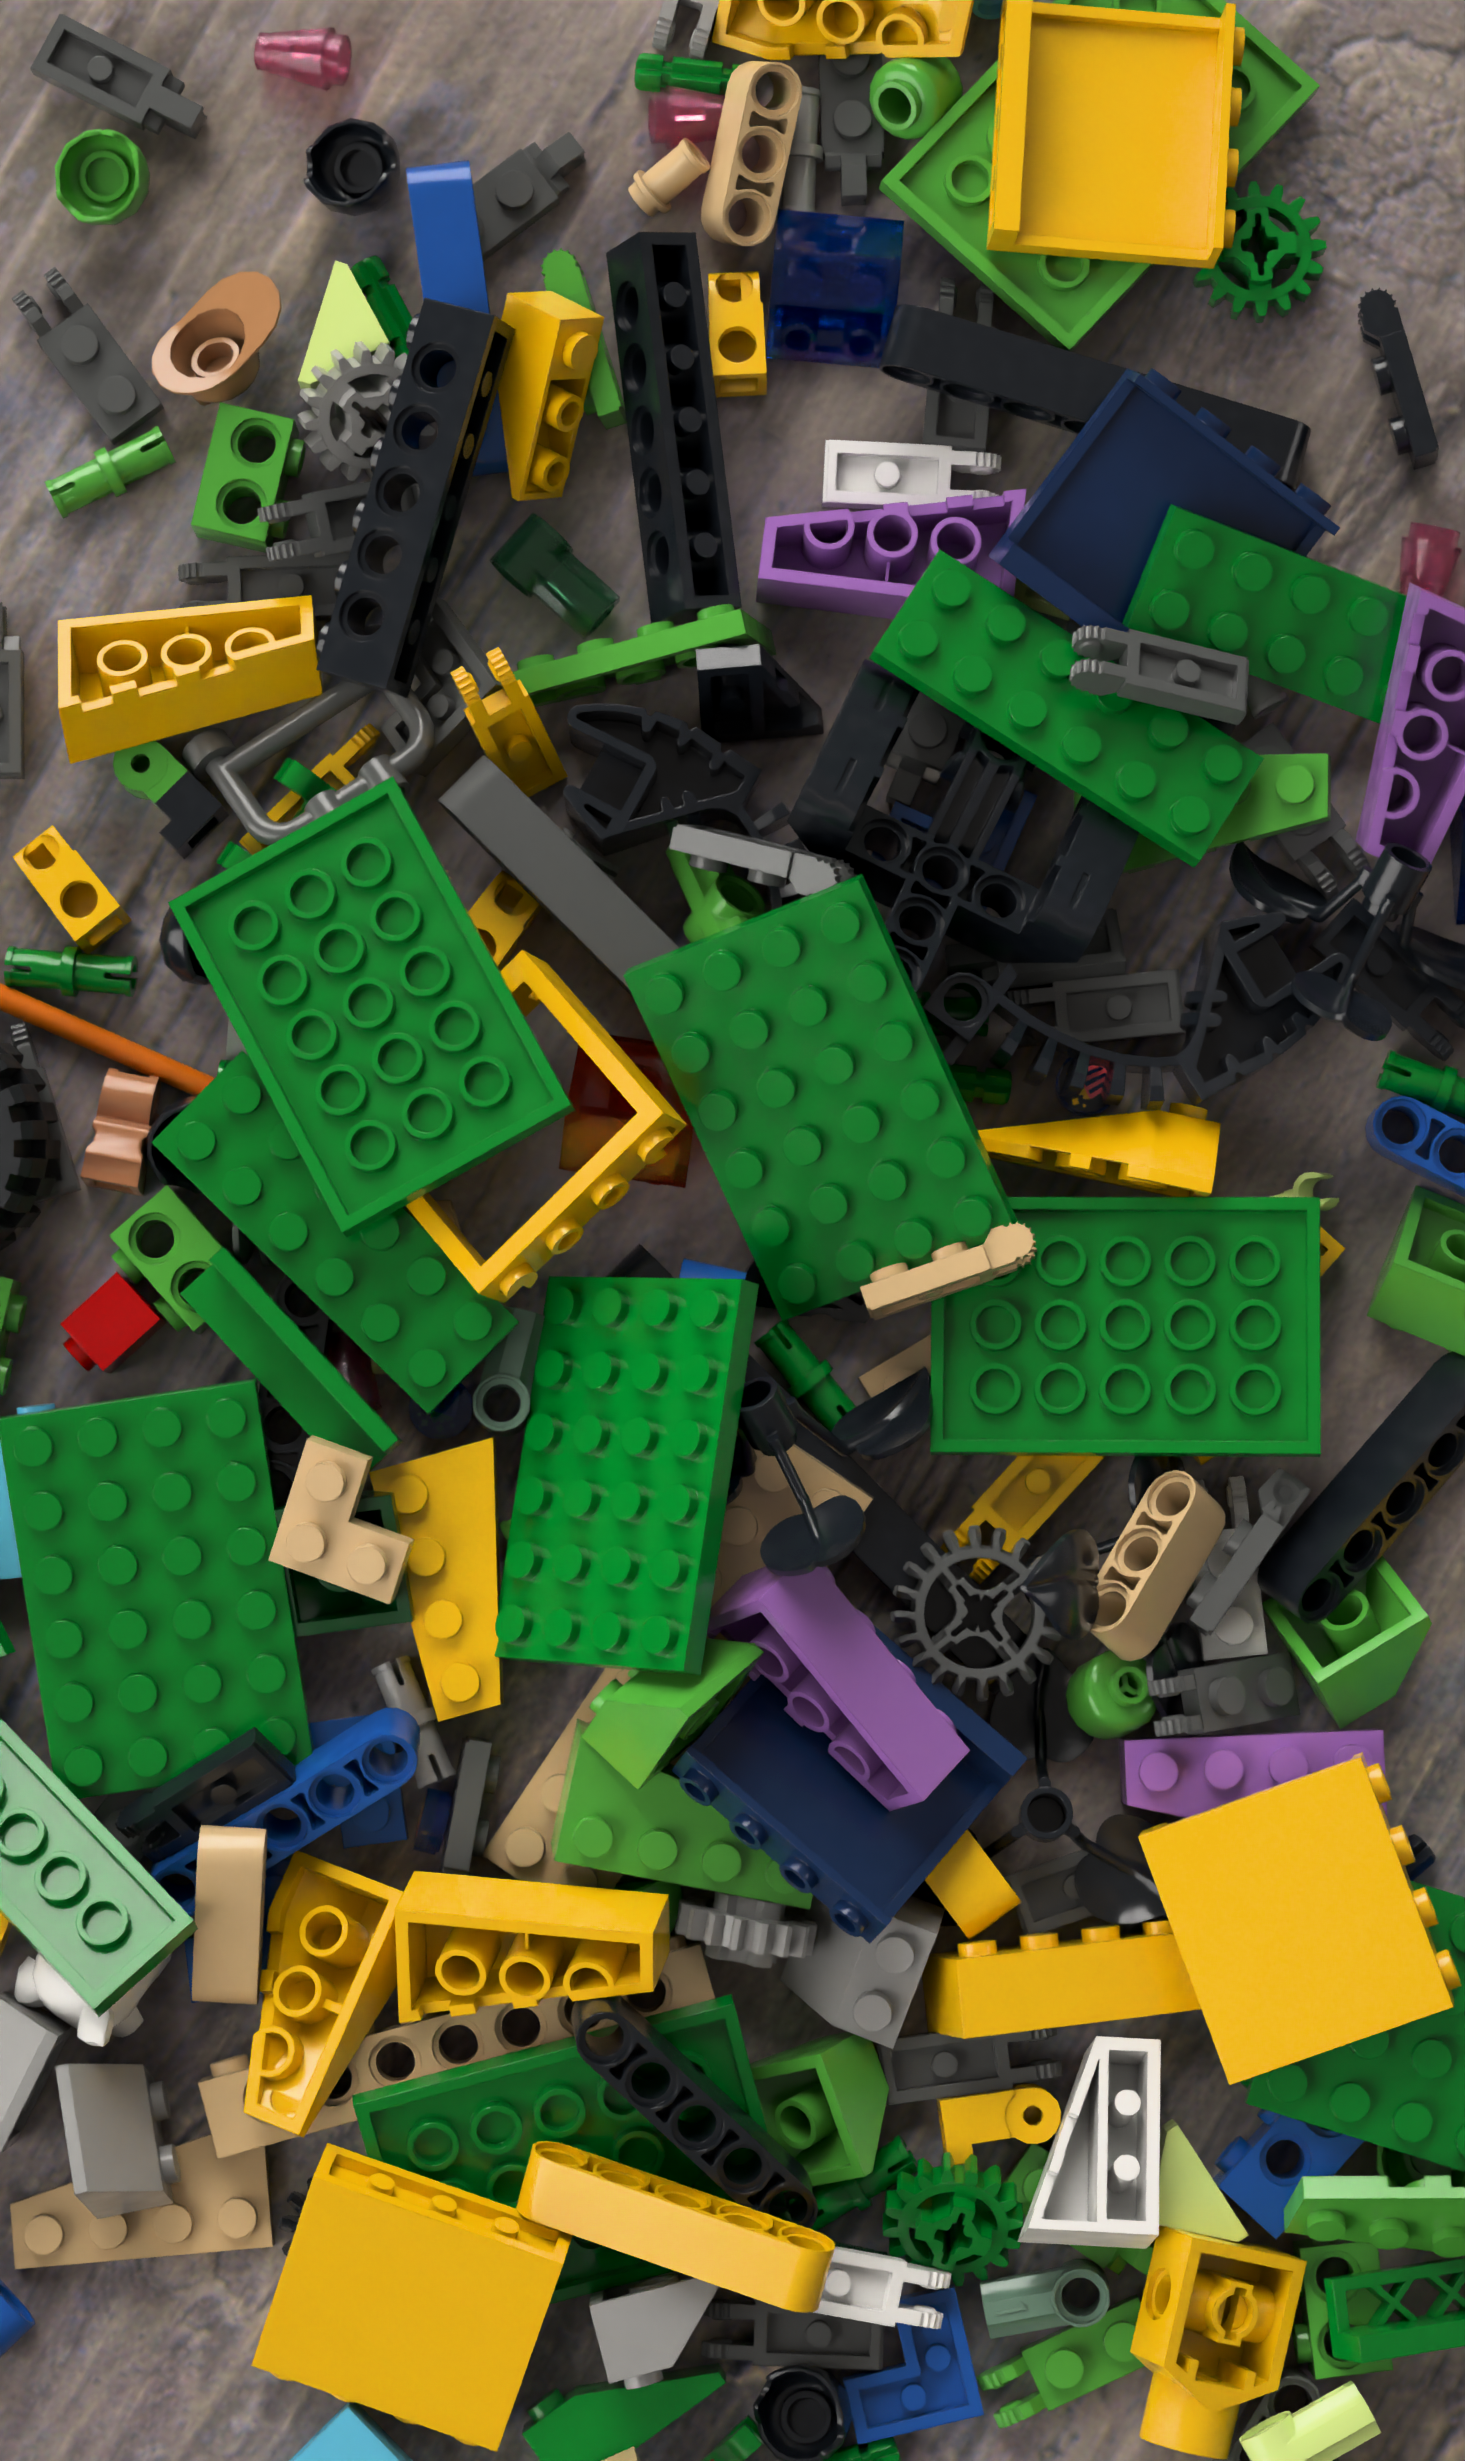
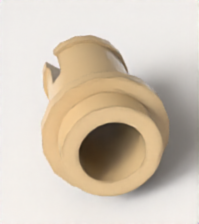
M683 138L677 147L659 160L646 173L638 170L633 176L635 182L628 187V191L636 204L647 215L653 217L659 211L667 213L671 210L670 201L711 167L700 149L688 138Z

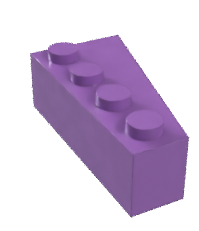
M1026 489L1003 491V495L973 498L972 495L946 497V502L908 506V502L883 504L882 509L850 512L847 508L766 517L756 602L894 619L939 549L1014 597L1016 577L988 555L1024 508Z
M1409 583L1356 842L1365 852L1378 858L1386 844L1398 843L1417 851L1431 864L1465 795V607Z
M765 1566L742 1575L711 1607L707 1636L710 1639H714L721 1633L729 1641L755 1643L764 1653L748 1676L753 1681L761 1674L767 1677L787 1697L788 1705L783 1710L801 1727L805 1725L813 1731L824 1732L832 1740L829 1744L828 1753L887 1810L893 1811L924 1801L970 1751L957 1735L956 1727L952 1720L944 1712L936 1709L916 1684L913 1672L907 1665L896 1659L876 1635L875 1627L871 1620L864 1613L853 1607L836 1586L834 1576L827 1567H817L814 1571L804 1575L780 1576L772 1573Z
M1364 1728L1119 1738L1121 1803L1127 1806L1187 1818L1353 1758V1755L1363 1752L1368 1766L1379 1763L1385 1775L1384 1733L1381 1729ZM1387 1802L1382 1805L1387 1816Z

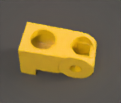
M759 271L708 273L709 344L716 397L767 395L763 302L760 300Z
M53 825L12 856L73 940L86 954H90L132 920L78 852L69 846Z
M503 870L493 879L468 911L499 970L502 969L515 951L517 942L531 926L542 908Z
M1033 2083L1014 2084L1013 2089L936 2099L943 2153L950 2152L955 2165L964 2164L966 2159L971 2154L973 2155L972 2144L1016 2138L1026 2144H1039L1048 2141L1057 2132L1061 2123V2110L1058 2101L1045 2088Z

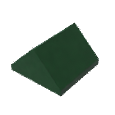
M363 1490L354 1517L401 1534L394 1492ZM286 1505L275 1508L277 1528H279ZM284 1566L295 1637L407 1623L415 1620L407 1567L405 1568L396 1599L391 1604H386Z

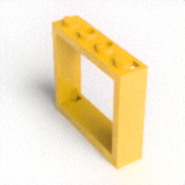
M521 950L500 971L524 1016L529 1015L542 1002L636 1110L637 1114L487 1261L483 1259L429 1193L405 1205L478 1294L502 1303H506L522 1286L531 1288L538 1278L536 1272L554 1255L564 1253L572 1248L583 1235L584 1229L582 1227L600 1210L608 1209L618 1203L628 1192L630 1187L629 1181L647 1164L656 1163L666 1156L667 1153L663 1148L687 1125L550 965L524 950Z

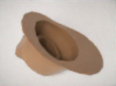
M238 272L223 278L209 289L188 313L158 341L152 355V373L160 386L174 394L192 395L203 406L210 403L232 400L244 393L255 381L260 367L259 349L266 343L276 328L282 309L280 292L272 279L259 272Z

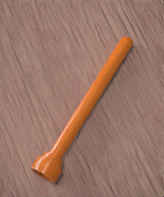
M0 983V1011L147 1076L161 1077V1082L193 1096H198L215 1078Z

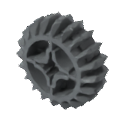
M978 1525L968 1527L967 1537L969 1546L959 1547L957 1536L952 1530L945 1531L942 1536L948 1550L947 1553L940 1556L934 1546L926 1542L920 1547L922 1555L931 1563L924 1571L917 1564L910 1561L906 1562L903 1566V1571L907 1575L918 1580L914 1590L906 1586H894L893 1595L901 1599L911 1600L910 1611L897 1610L891 1612L890 1620L894 1623L911 1622L912 1633L900 1635L895 1639V1643L900 1648H906L917 1642L921 1652L912 1657L914 1659L912 1666H923L928 1660L936 1666L930 1673L933 1685L941 1683L946 1673L954 1676L950 1691L959 1699L964 1693L966 1680L975 1681V1695L978 1701L988 1700V1681L997 1679L1001 1693L1006 1697L1014 1693V1688L1008 1674L1016 1670L1026 1683L1032 1684L1037 1677L1034 1671L1026 1664L1027 1660L1033 1656L1039 1662L1050 1665L1054 1657L1049 1651L1038 1647L1042 1637L1054 1641H1061L1063 1639V1636L1055 1628L1045 1627L1046 1614L1030 1597L1031 1623L1028 1634L1019 1648L1010 1638L1011 1636L1003 1625L1002 1615L1004 1608L1022 1591L1020 1586L1043 1555L1035 1558L1027 1566L1020 1559L1027 1552L1030 1542L1025 1538H1020L1009 1553L1002 1549L1006 1539V1530L1002 1528L994 1530L990 1546L981 1545V1530ZM983 1558L998 1562L1009 1568L1013 1573L988 1590H978L973 1588L964 1577H961L953 1567V1564L965 1559ZM938 1578L954 1602V1613L948 1624L930 1639L925 1625L924 1607L929 1589L935 1579ZM957 1585L960 1586L967 1596L976 1594L978 1602H981L983 1595L993 1599L1004 1590L1005 1594L994 1603L995 1607L988 1613L993 1623L991 1626L1000 1637L999 1641L996 1640L989 1630L980 1632L978 1624H975L973 1631L964 1627L954 1636L951 1635V1632L963 1623L961 1619L968 1613L966 1606L963 1604L965 1600L956 1589ZM969 1636H978L988 1642L1003 1661L989 1667L970 1668L952 1662L943 1654L961 1640Z

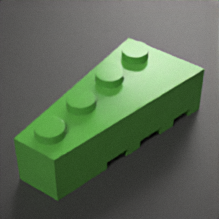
M577 1718L551 1839L554 1861L810 1909L813 1894L811 1892L803 1893L792 1887L779 1871L780 1865L762 1849L755 1850L743 1844L732 1833L729 1827L730 1822L711 1805L703 1806L690 1798L682 1789L679 1783L680 1778L671 1771L674 1765L669 1763L638 1790L581 1737L589 1723Z

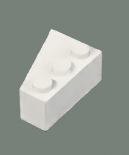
M1096 2036L1084 2053L1018 2242L1147 2249L1159 2236L1161 2040Z

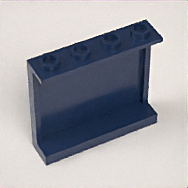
M1127 368L988 556L1080 626L1099 625L1100 628L1107 627L1127 632L1129 628L1124 626L1122 622L1170 504L1305 556L1308 555L1325 531L1335 536L1340 529L1339 526L1325 516L1331 505L1302 483L1294 492L1275 477L1282 467L1253 445L1244 454L1229 443L1226 438L1232 429L1205 408L1201 407L1195 416L1176 402L1182 390L1159 372L1151 368L1144 377Z
M876 1626L874 1627L879 1639L896 1659L909 1667L915 1676L918 1687L936 1709L944 1712L952 1720L956 1727L957 1735L970 1749L967 1755L924 1801L893 1811L887 1810L828 1753L829 1744L832 1740L824 1732L813 1731L805 1725L801 1727L783 1710L788 1705L787 1697L762 1674L755 1681L749 1680L693 1745L691 1744L671 1770L680 1778L679 1783L690 1798L703 1806L711 1805L730 1822L729 1827L732 1833L743 1844L755 1850L762 1849L780 1865L779 1871L792 1887L803 1893L811 1892L830 1909V1917L840 1929L851 1936H861L869 1944L886 1928L894 1915L1001 1788L1028 1759L943 1684L939 1682L933 1685L932 1675L922 1666L913 1667L914 1659Z

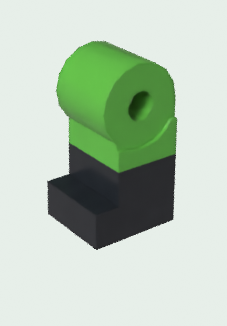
M152 741L115 752L113 768L116 777L127 792L136 798L150 800L170 820L159 833L183 859L229 816L223 805L159 742Z

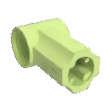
M1350 2380L1294 2413L1284 2411L1261 2421L1246 2431L1239 2438V2441L1250 2461H1333L1377 2436L1381 2431L1356 2385Z

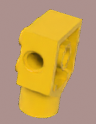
M1159 2225V2236L1155 2239L1130 2352L1153 2373L1139 2432L1140 2438L1188 2454L1214 2459H1228L1240 2404L1279 2389L1307 2261L1269 2246L1245 2241L1234 2242Z

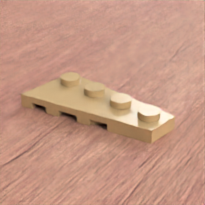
M211 2133L175 2146L181 2181L171 2184L173 2204L97 2219L74 2195L73 2182L14 2201L10 2204L15 2269L273 2247L275 2242L267 2146L220 2159L217 2158Z

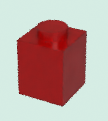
M116 1272L60 1325L71 1336L63 1343L64 1347L85 1370L89 1372L98 1365L103 1372L111 1374L167 1322L124 1275Z

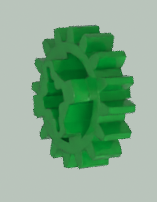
M1250 181L1246 196L1240 198L1232 187L1226 188L1225 209L1235 210L1236 218L1241 216L1240 229L1234 234L1232 248H1223L1214 269L1202 268L1195 275L1193 284L1195 288L1212 286L1214 290L1208 302V305L1212 308L1224 300L1232 303L1230 309L1231 319L1237 320L1244 308H1250L1253 310L1256 323H1263L1267 309L1271 306L1275 308L1282 318L1287 316L1291 309L1290 296L1303 303L1310 296L1311 289L1303 279L1319 281L1324 267L1311 259L1324 254L1327 248L1326 241L1311 239L1310 237L1318 229L1321 221L1318 216L1309 217L1304 220L1299 214L1305 203V199L1301 196L1293 200L1289 205L1281 201L1283 196L1282 185L1276 184L1270 196H1261L1257 181ZM1269 216L1280 221L1290 232H1283L1269 220ZM1253 231H1255V242H1259L1260 251L1267 253L1260 274L1258 273V263L1254 262L1253 253L1246 251ZM1291 265H1297L1296 270L1287 281L1272 289L1273 275L1279 269H1290ZM1230 272L1244 284V288L1231 282L1223 273Z
M946 2152L942 2156V2166L933 2168L926 2159L921 2158L918 2160V2175L916 2177L903 2171L897 2174V2190L886 2191L885 2212H883V2236L889 2237V2253L892 2257L905 2255L907 2263L948 2271L952 2274V2280L956 2287L963 2285L964 2273L973 2271L976 2277L981 2281H985L988 2279V2264L990 2262L1003 2268L1009 2264L1008 2249H1019L1021 2245L1018 2239L1021 2227L1024 2225L1023 2204L1017 2202V2186L1014 2181L1001 2184V2168L995 2164L984 2172L979 2171L977 2156L972 2154L966 2159L964 2165H955L951 2153Z

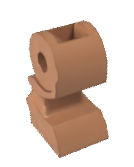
M108 1069L101 1089L97 1116L92 1124L95 1132L94 1140L86 1148L80 1175L86 1186L144 1196L147 1167L145 1166L142 1151L144 1145L148 1142L149 1130L159 1117L157 1111L161 1092V1077L152 1075L145 1077L124 1073L120 1069Z

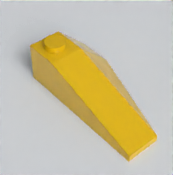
M719 0L712 42L767 60H791L794 56L826 55V59H846L849 55L884 54L887 58L960 57L964 51L974 0Z
M1172 1102L1170 1103L1169 1112L1152 1110L977 1131L990 1159L1169 1197H1207L1212 1192L1221 1123L1206 1120L1207 1109Z
M294 1852L268 1913L266 1931L271 1934L267 1969H261L259 1991L263 1993L259 2031L253 2035L244 2113L304 2138L397 1986L395 1908L403 1891L306 1853Z

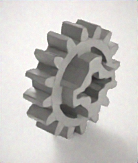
M359 341L355 342L352 358L346 359L335 349L331 351V358L334 364L332 369L326 371L318 366L312 368L311 372L320 383L316 389H301L299 395L312 408L297 414V418L304 429L312 431L303 439L313 453L321 452L319 460L330 472L341 464L343 475L348 480L355 481L360 474L361 468H364L366 474L372 480L373 474L370 468L373 448H367L375 446L376 442L385 435L391 415L388 406L389 393L394 380L403 373L408 356L405 352L395 359V351L388 344L381 342L373 356L365 344ZM368 375V377L356 379L358 377ZM334 401L336 416L330 423V410ZM357 402L364 408L368 406L370 409L375 410L383 421L378 422L372 416L368 418L360 414L352 403ZM428 424L420 435L432 436L436 429L431 424Z
M715 1892L714 1899L705 1898L702 1900L688 1897L687 1900L679 1899L678 1916L674 1930H676V1934L686 1935L687 1939L705 1941V1955L710 1958L743 1963L753 1967L771 1968L772 1963L776 1964L777 1956L788 1958V1955L805 1958V1955L812 1956L818 1925H816V1921L805 1919V1916L787 1914L785 1911L786 1905Z

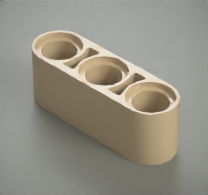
M745 62L732 72L728 81L710 165L711 168L701 207V222L705 232L712 239L720 243L755 246L762 243L771 234L774 227L802 98V84L798 74L792 67L782 62ZM764 74H767L771 78L774 88L771 101L763 107L756 97V85L758 80ZM751 137H754L760 147V158L758 163L749 170L743 162L742 150L745 143ZM738 200H741L747 211V220L744 226L735 233L729 223V212L731 207Z
M1169 1471L1153 1481L1097 1575L1099 1578V1584L1096 1586L1099 1594V1610L1090 1632L1121 1660L1134 1661L1142 1659L1155 1648L1225 1526V1513L1222 1506L1185 1471Z
M201 1825L194 1921L198 1930L194 1932L192 2001L258 2005L262 1969L267 1829Z

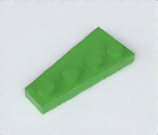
M723 604L705 608L697 613V621L674 627L672 621H661L644 625L636 630V638L614 643L613 638H599L586 641L576 647L578 654L557 660L550 654L528 657L517 663L518 670L513 671L516 680L520 679L534 706L538 707L602 693L606 690L605 679L615 677L617 684L639 685L661 680V676L666 673L665 666L676 664L678 668L697 667L695 649L715 648L722 644H737L740 646L760 644L771 656L777 654L772 632L769 628L742 609L735 610L734 605Z
M1328 753L1259 755L1264 760L1205 854L1217 851V848L1247 840L1255 841L1330 821L1331 756ZM1074 791V810H1075V808H1076V806H1077V804H1078V802H1079V799H1080V797H1081V795L1078 794V793L1075 792V791ZM1139 833L1122 874L1127 872L1131 874L1154 868L1157 864L1179 858Z
M1302 2176L1283 2209L1285 2233L1308 2235L1314 2240L1323 2242L1339 2239L1370 2243L1376 2248L1385 2250L1409 2248L1432 2251L1446 2258L1465 2256V2187H1453L1451 2185V2176H1424V2179L1411 2182L1405 2187H1392V2182L1388 2176Z

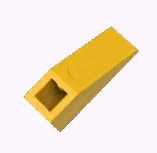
M553 291L507 293L501 320L513 327L515 332L499 383L498 393L511 495L517 501L559 498L563 495L565 482L570 471V461L579 423L584 412V402L594 360L598 353V343L604 317Z

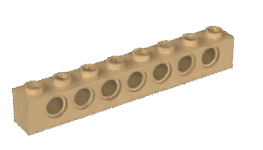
M676 1934L670 1936V1952L659 1977L664 1983L665 1994L658 2005L644 2009L634 2005L628 1995L621 1996L643 2017L715 1999L700 1941L687 1944L685 1935ZM569 1996L541 1999L538 2006L526 2007L533 2011L540 2021L538 2035L526 2043H518L511 2040L503 2029V2019L509 2011L514 2009L513 2003L479 2007L476 2014L451 2017L450 2011L426 2013L421 2021L399 2023L375 2030L373 2024L347 2066L352 2075L351 2087L341 2094L329 2095L306 2135L357 2121L352 2095L574 2036L572 2021L565 2012V2003ZM608 2019L597 2020L590 2025L586 2032L610 2027L618 2023ZM454 2025H463L471 2029L476 2035L478 2042L476 2052L464 2060H455L448 2057L440 2043L441 2035L447 2028ZM393 2042L408 2046L414 2054V2069L403 2077L387 2075L381 2069L378 2061V2054L383 2046ZM247 2054L229 2057L209 2064L212 2075L203 2077L198 2082L218 2159L299 2137L244 2113L250 2065Z

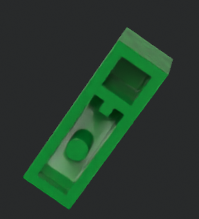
M719 2363L665 2371L662 2372L663 2380L635 2389H626L624 2380L611 2384L608 2381L579 2385L565 2395H562L558 2388H554L526 2410L531 2419L524 2424L522 2436L540 2461H601L633 2446L635 2449L723 2386L726 2383V2372Z

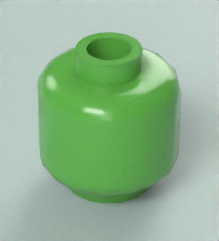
M947 57L894 58L875 73L870 84L869 101L873 115L882 128L894 137L912 140L923 138L962 97L963 86L959 72Z
M1109 1650L1079 1666L1069 1679L1066 1691L1068 1712L1075 1724L1090 1736L1109 1740L1121 1738L1148 1723L1157 1708L1152 1697L1149 1696L1146 1660L1143 1658L1134 1661L1121 1660Z

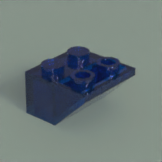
M778 209L766 358L879 368L895 306H897L904 220Z

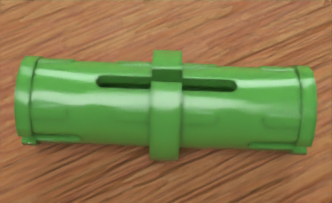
M158 425L153 427V430L107 452L104 446L93 452L96 457L95 459L52 480L45 481L62 518L68 517V514L114 492L117 498L127 493L125 486L169 464L176 463Z

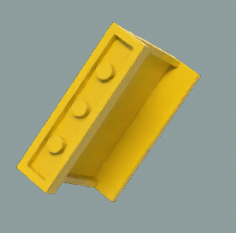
M1003 0L1000 10L987 250L1214 269L1223 248H1232L1236 224L1235 210L1225 209L1226 188L1235 187L1239 165L1238 149L1229 148L1230 126H1238L1242 105V89L1232 87L1233 66H1241L1245 46V28L1235 27L1236 4L1226 3L1221 17L1217 18L1033 2V0Z
M1363 1752L1353 1755V1758L1176 1822L1170 1824L1165 1822L1142 1830L1138 1836L1229 2085L1454 2007V1997L1451 1990L1462 1986L1449 1949L1440 1952L1436 1951L1428 1929L1439 1924L1426 1887L1417 1890L1413 1889L1405 1865L1416 1862L1403 1825L1390 1827L1382 1803L1393 1800L1388 1783L1380 1764L1376 1763L1368 1766Z
M327 2143L313 2175L251 2366L268 2371L281 2380L296 2381L325 2391L341 2401L359 2403L393 2415L401 2422L418 2424L453 2436L463 2444L481 2446L497 2452L573 2235L529 2220L521 2215L516 2208Z

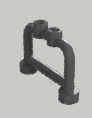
M373 624L366 626L367 635L375 633L381 625ZM342 680L239 748L235 747L223 729L212 728L205 730L187 743L182 752V759L198 781L214 782L247 832L258 842L270 846L392 776L399 784L405 797H407L410 792V785L405 777L415 771L428 758L434 746L435 726L429 712L412 688H410L408 698L383 692L410 731V737L406 745L391 756L379 755L370 759L361 767L357 778L337 791L325 790L318 793L309 800L302 814L288 822L278 823L271 820L241 776L375 689Z

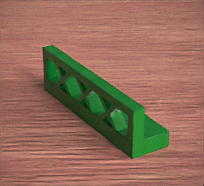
M222 1247L209 1259L212 1265L185 1288L180 1295L310 1437L314 1435L372 1456L373 1460L369 1472L373 1470L403 1441L233 1254Z
M1465 2256L1324 2278L1333 2357L1357 2363H1368L1465 2346V2299L1458 2294V2291L1465 2282ZM1452 2274L1447 2283H1445L1440 2277H1438L1441 2275ZM1417 2279L1426 2280L1440 2292L1426 2314L1422 2316H1415L1399 2303L1413 2281ZM1394 2283L1389 2292H1386L1380 2286ZM1366 2288L1381 2301V2304L1367 2325L1350 2327L1346 2291ZM1451 2302L1459 2308L1458 2310L1446 2311ZM1392 2312L1401 2318L1387 2321Z

